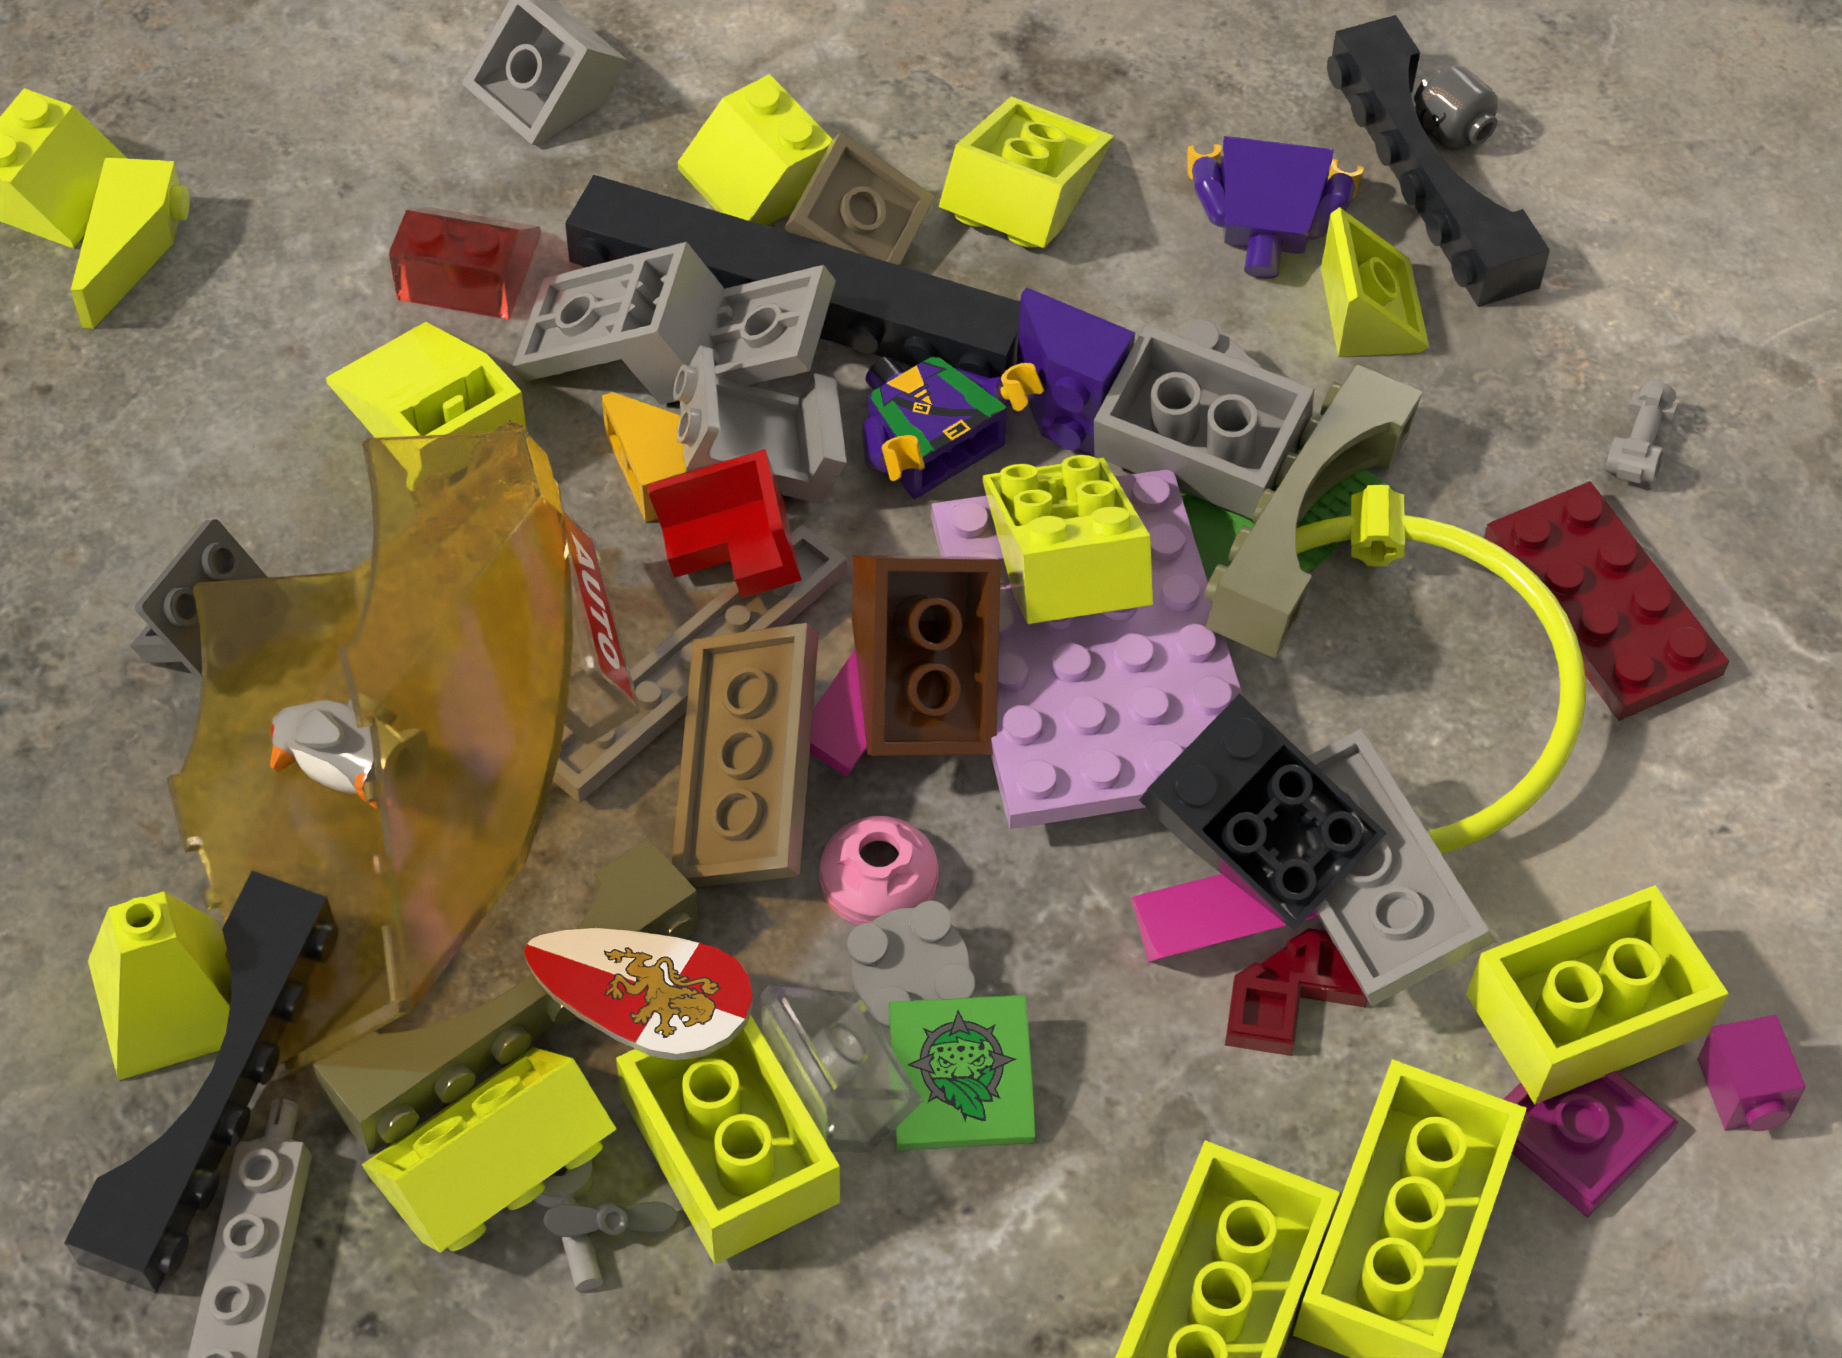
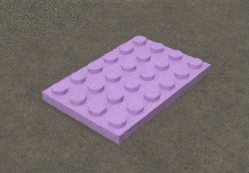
M1166 469L1116 477L1150 534L1153 605L1027 624L1013 595L987 496L932 503L931 520L940 556L1001 559L997 736L991 738L993 748L991 758L1009 829L1146 808L1139 801L1146 789L1239 693L1242 695L1225 637L1205 628L1212 602L1204 599L1208 581L1177 480L1172 471Z

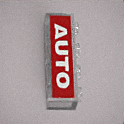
M551 500L503 531L502 535L542 705L584 743L589 745L641 711L596 541L554 500Z

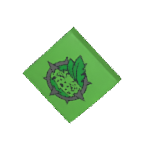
M1025 995L889 1002V1029L893 1072L892 1089L897 1150L1035 1143L1032 1070Z

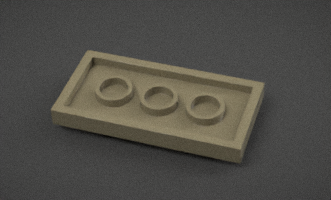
M808 623L693 639L671 863L694 888L800 876L819 633Z

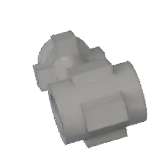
M1648 381L1641 386L1639 393H1633L1629 412L1637 415L1630 438L1614 437L1608 454L1606 472L1617 474L1616 478L1635 483H1641V481L1655 483L1662 462L1663 447L1655 446L1653 443L1661 421L1673 422L1678 402H1675L1676 393L1671 386L1660 381Z

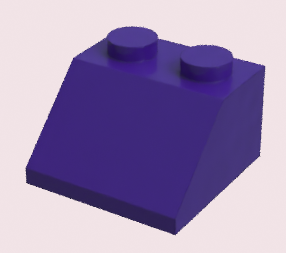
M1026 287L1021 294L1016 365L1021 363L1034 364L1045 391L1041 394L1027 395L1028 404L1041 436L1054 441L1060 447L1067 450H1076L1085 455L1095 457L1094 419L1134 346L1135 332Z

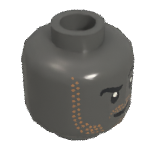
M1452 66L1447 69L1439 68L1426 76L1416 90L1414 102L1416 103L1415 112L1422 128L1447 149L1458 150L1471 143L1478 146L1492 135L1497 126V119L1495 118L1498 110L1497 95L1492 88L1463 66Z

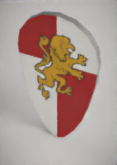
M601 928L573 929L539 935L531 939L524 950L526 963L536 981L556 1002L616 1041L654 1057L672 1060L690 1059L706 1056L728 1045L747 1025L754 1005L750 976L736 958L716 947L678 937Z

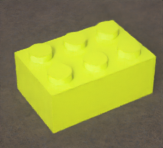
M1656 885L1482 952L1466 992L1467 998L1534 1104L1602 1078L1610 1072L1619 1071L1707 1035L1729 994Z
M751 1014L747 1025L728 1045L706 1056L672 1060L650 1056L637 1049H633L616 1058L621 1098L714 1265L840 1203V1165Z

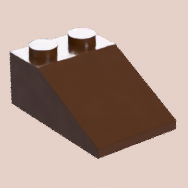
M853 555L852 626L868 755H993L991 738L997 736L1001 559L966 556Z

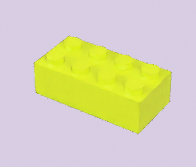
M1392 1059L1303 1298L1293 1336L1350 1358H1442L1527 1108Z
M1205 1140L1115 1358H1280L1329 1231L1340 1192Z

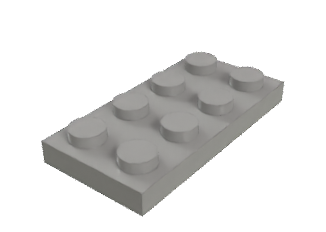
M1360 728L1307 756L1311 762L1387 833L1314 909L1370 1005L1373 1007L1492 944L1490 930L1363 729Z

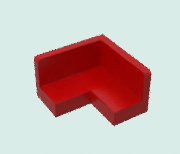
M766 449L660 480L648 486L649 497L662 528L667 560L674 578L731 561L734 580L741 599L802 581L786 506Z

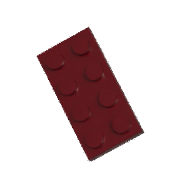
M1591 481L1487 523L1484 539L1500 546L1525 564L1542 580L1560 603L1577 636L1584 661L1585 676L1618 721L1724 675L1729 663L1727 657Z

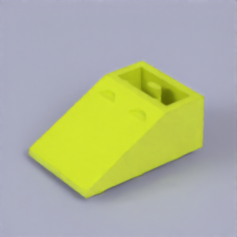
M428 322L420 324L326 377V382L426 496L528 437L522 391L488 354Z
M1076 455L1064 459L1061 464L1042 467L1015 464L1003 468L1000 473L983 475V485L1013 595L1027 624L1153 605L1150 534L1104 457L1095 458L1088 455Z

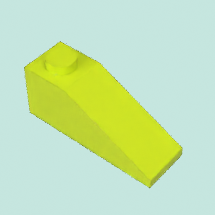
M123 158L104 159L70 289L82 328L94 329L174 244L179 220H187L190 206L188 187L180 185L174 161Z

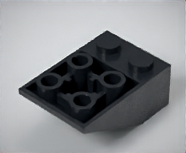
M1240 693L1165 769L1139 799L1189 849L1293 930L1312 913L1387 834Z

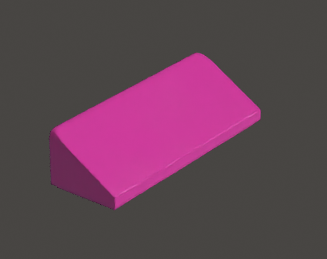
M1223 874L1131 897L1148 962L1288 926ZM1313 910L1312 913L1304 921L1319 917Z

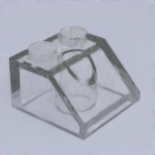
M769 985L761 993L762 1035L831 1152L871 1153L923 1102L858 992Z

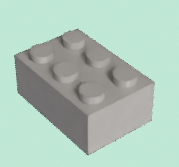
M1145 323L1094 419L1095 457H1104L1105 461L1137 474L1167 469L1174 472L1180 491L1252 519L1256 506L1266 488L1273 491L1277 490L1278 486H1275V482L1289 452L1297 454L1299 451L1298 445L1301 436L1312 417L1314 388Z

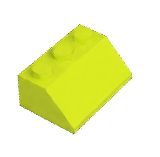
M533 1047L468 1091L463 1097L452 1102L414 1128L401 1140L392 1143L364 1162L362 1166L423 1244L440 1253L446 1248L453 1252L477 1240L487 1229L484 1222L506 1206L509 1210H515L538 1197L545 1189L542 1181L563 1166L567 1169H574L594 1158L603 1148L600 1141L615 1131L616 1127L573 1058Z

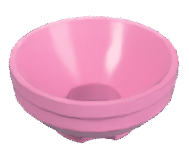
M869 816L844 825L833 834L825 845L820 861L819 883L823 897L833 911L854 925L871 923L877 917L889 911L901 908H915L924 901L933 900L938 887L939 865L934 847L926 835L914 825L902 819L889 816ZM885 841L897 849L899 856L888 866L874 867L867 864L861 858L860 851L870 842Z

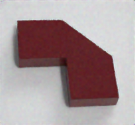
M1308 928L1287 941L1285 948L1260 964L1255 962L1234 975L1224 1046L1292 1056L1300 998L1366 1008L1368 1001L1327 931Z

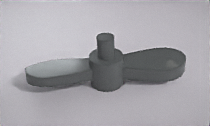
M658 1201L644 1202L623 1208L615 1203H604L598 1208L575 1204H558L548 1209L543 1221L545 1227L551 1233L559 1237H573L597 1230L609 1235H618L625 1229L660 1233L672 1228L678 1216L677 1211L672 1206Z

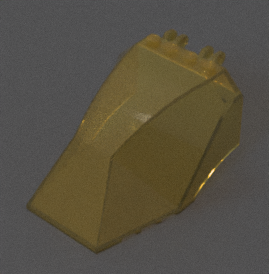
M511 420L489 433L381 437L365 440L362 446L371 488L373 545L372 555L355 569L346 572L201 582L193 587L200 624L202 656L199 708L191 744L180 774H172L166 780L185 852L198 851L212 887L206 889L202 895L206 908H220L223 919L226 922L253 870L326 896L336 925L339 927L338 939L330 958L324 964L317 962L307 983L310 986V994L301 1018L295 1024L288 1022L277 1044L280 1046L281 1051L278 1065L271 1078L273 1083L287 1080L312 1066L316 1061L327 1058L412 1011L525 866L544 815L560 755L569 700L573 646L572 579L565 519L561 506V491L553 477L548 455L528 435V430H525L523 425L513 423ZM351 698L357 728L370 726L376 781L364 782L366 800L378 798L380 809H375L369 802L362 800L359 795L343 793L313 780L301 769L297 761L279 772L273 770L270 767L273 748L270 732L273 718L283 708L321 700H330L347 705ZM227 950L225 956L230 968V958Z

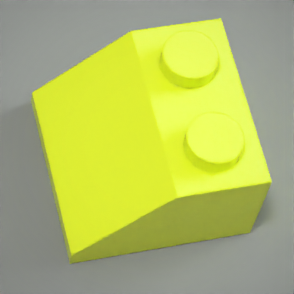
M769 74L721 99L678 160V170L716 211L768 226L794 211L832 138Z
M24 88L0 116V222L74 249L85 235L104 159L128 158L73 105Z

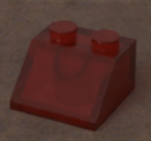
M433 207L408 209L405 211L389 251L396 299L509 320L540 239L541 228L536 225Z

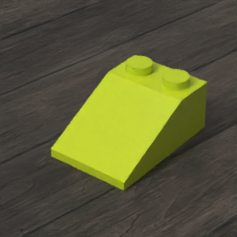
M1011 96L955 145L939 207L955 213L956 219L964 224L975 227L988 226L1006 233L1010 241L1020 246H1039L1045 248L1063 229L1110 148L1113 135Z

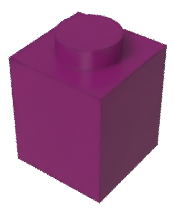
M1777 1015L1712 1026L1697 1058L1725 1131L1747 1126L1753 1131H1766L1782 1125L1791 1117L1806 1088Z

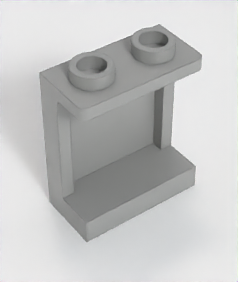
M701 345L690 365L683 364L680 367L674 383L673 396L675 400L680 401L681 416L677 427V441L683 444L685 471H694L766 449L781 495L823 504L847 463L835 378L813 373L800 398L752 385L743 386L729 379L715 376L713 349Z

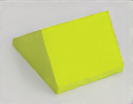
M1340 207L1333 211L1329 219L1321 273L1338 357L1421 353L1428 349L1429 343L1410 258Z

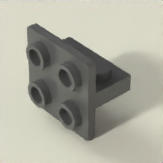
M206 520L137 602L135 610L148 625L130 646L145 663L182 662L209 693L223 694L291 609V604L219 520Z

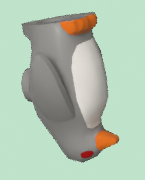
M356 694L352 695L347 705L330 700H321L283 708L272 721L270 734L273 748L270 767L279 772L297 761L301 769L320 784L350 795H359L362 800L369 802L375 809L393 810L415 779L418 768L420 733L417 728L402 726L386 731L382 723L388 713L373 702Z

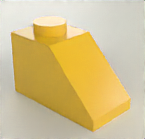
M614 392L602 395L605 434L645 523L657 520L656 512L649 497L648 486L651 483L689 472L685 471L683 444L677 441V427L681 415Z

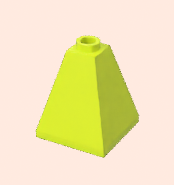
M165 891L146 897H137L128 902L108 907L89 956L88 964L119 1081L219 1051L226 1034L232 998L230 958L221 922Z

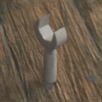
M592 1159L579 1167L568 1169L563 1176L551 1175L543 1180L545 1189L534 1200L547 1207H553L558 1204L577 1205L576 1202L586 1195L593 1181ZM590 1233L573 1237H561L576 1291L583 1292L600 1287L603 1284V1278Z

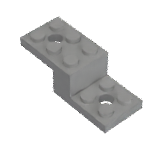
M687 242L543 278L512 367L525 381H530L622 359L660 405L677 401L673 396L677 373L683 364L690 365L700 345L713 349L715 376L729 379L743 386L808 372L811 369L836 280L824 265L724 289Z

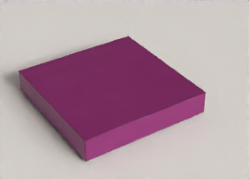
M1618 1071L1610 1072L1602 1078L1538 1104L1533 1103L1521 1083L1503 1099L1527 1108L1512 1154L1587 1218L1675 1131L1679 1123Z

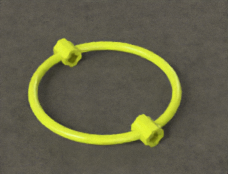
M1367 485L1363 491L1351 494V515L1326 519L1296 528L1297 554L1326 544L1351 540V557L1360 559L1367 566L1373 567L1389 566L1392 561L1403 558L1405 555V540L1427 543L1448 549L1481 564L1498 575L1516 590L1534 610L1553 645L1560 678L1559 707L1550 739L1540 758L1512 790L1490 806L1470 817L1427 832L1440 853L1444 854L1489 837L1528 811L1547 792L1562 772L1580 733L1586 705V677L1578 639L1567 614L1554 594L1525 564L1500 546L1454 525L1405 515L1404 494L1393 491L1389 485Z

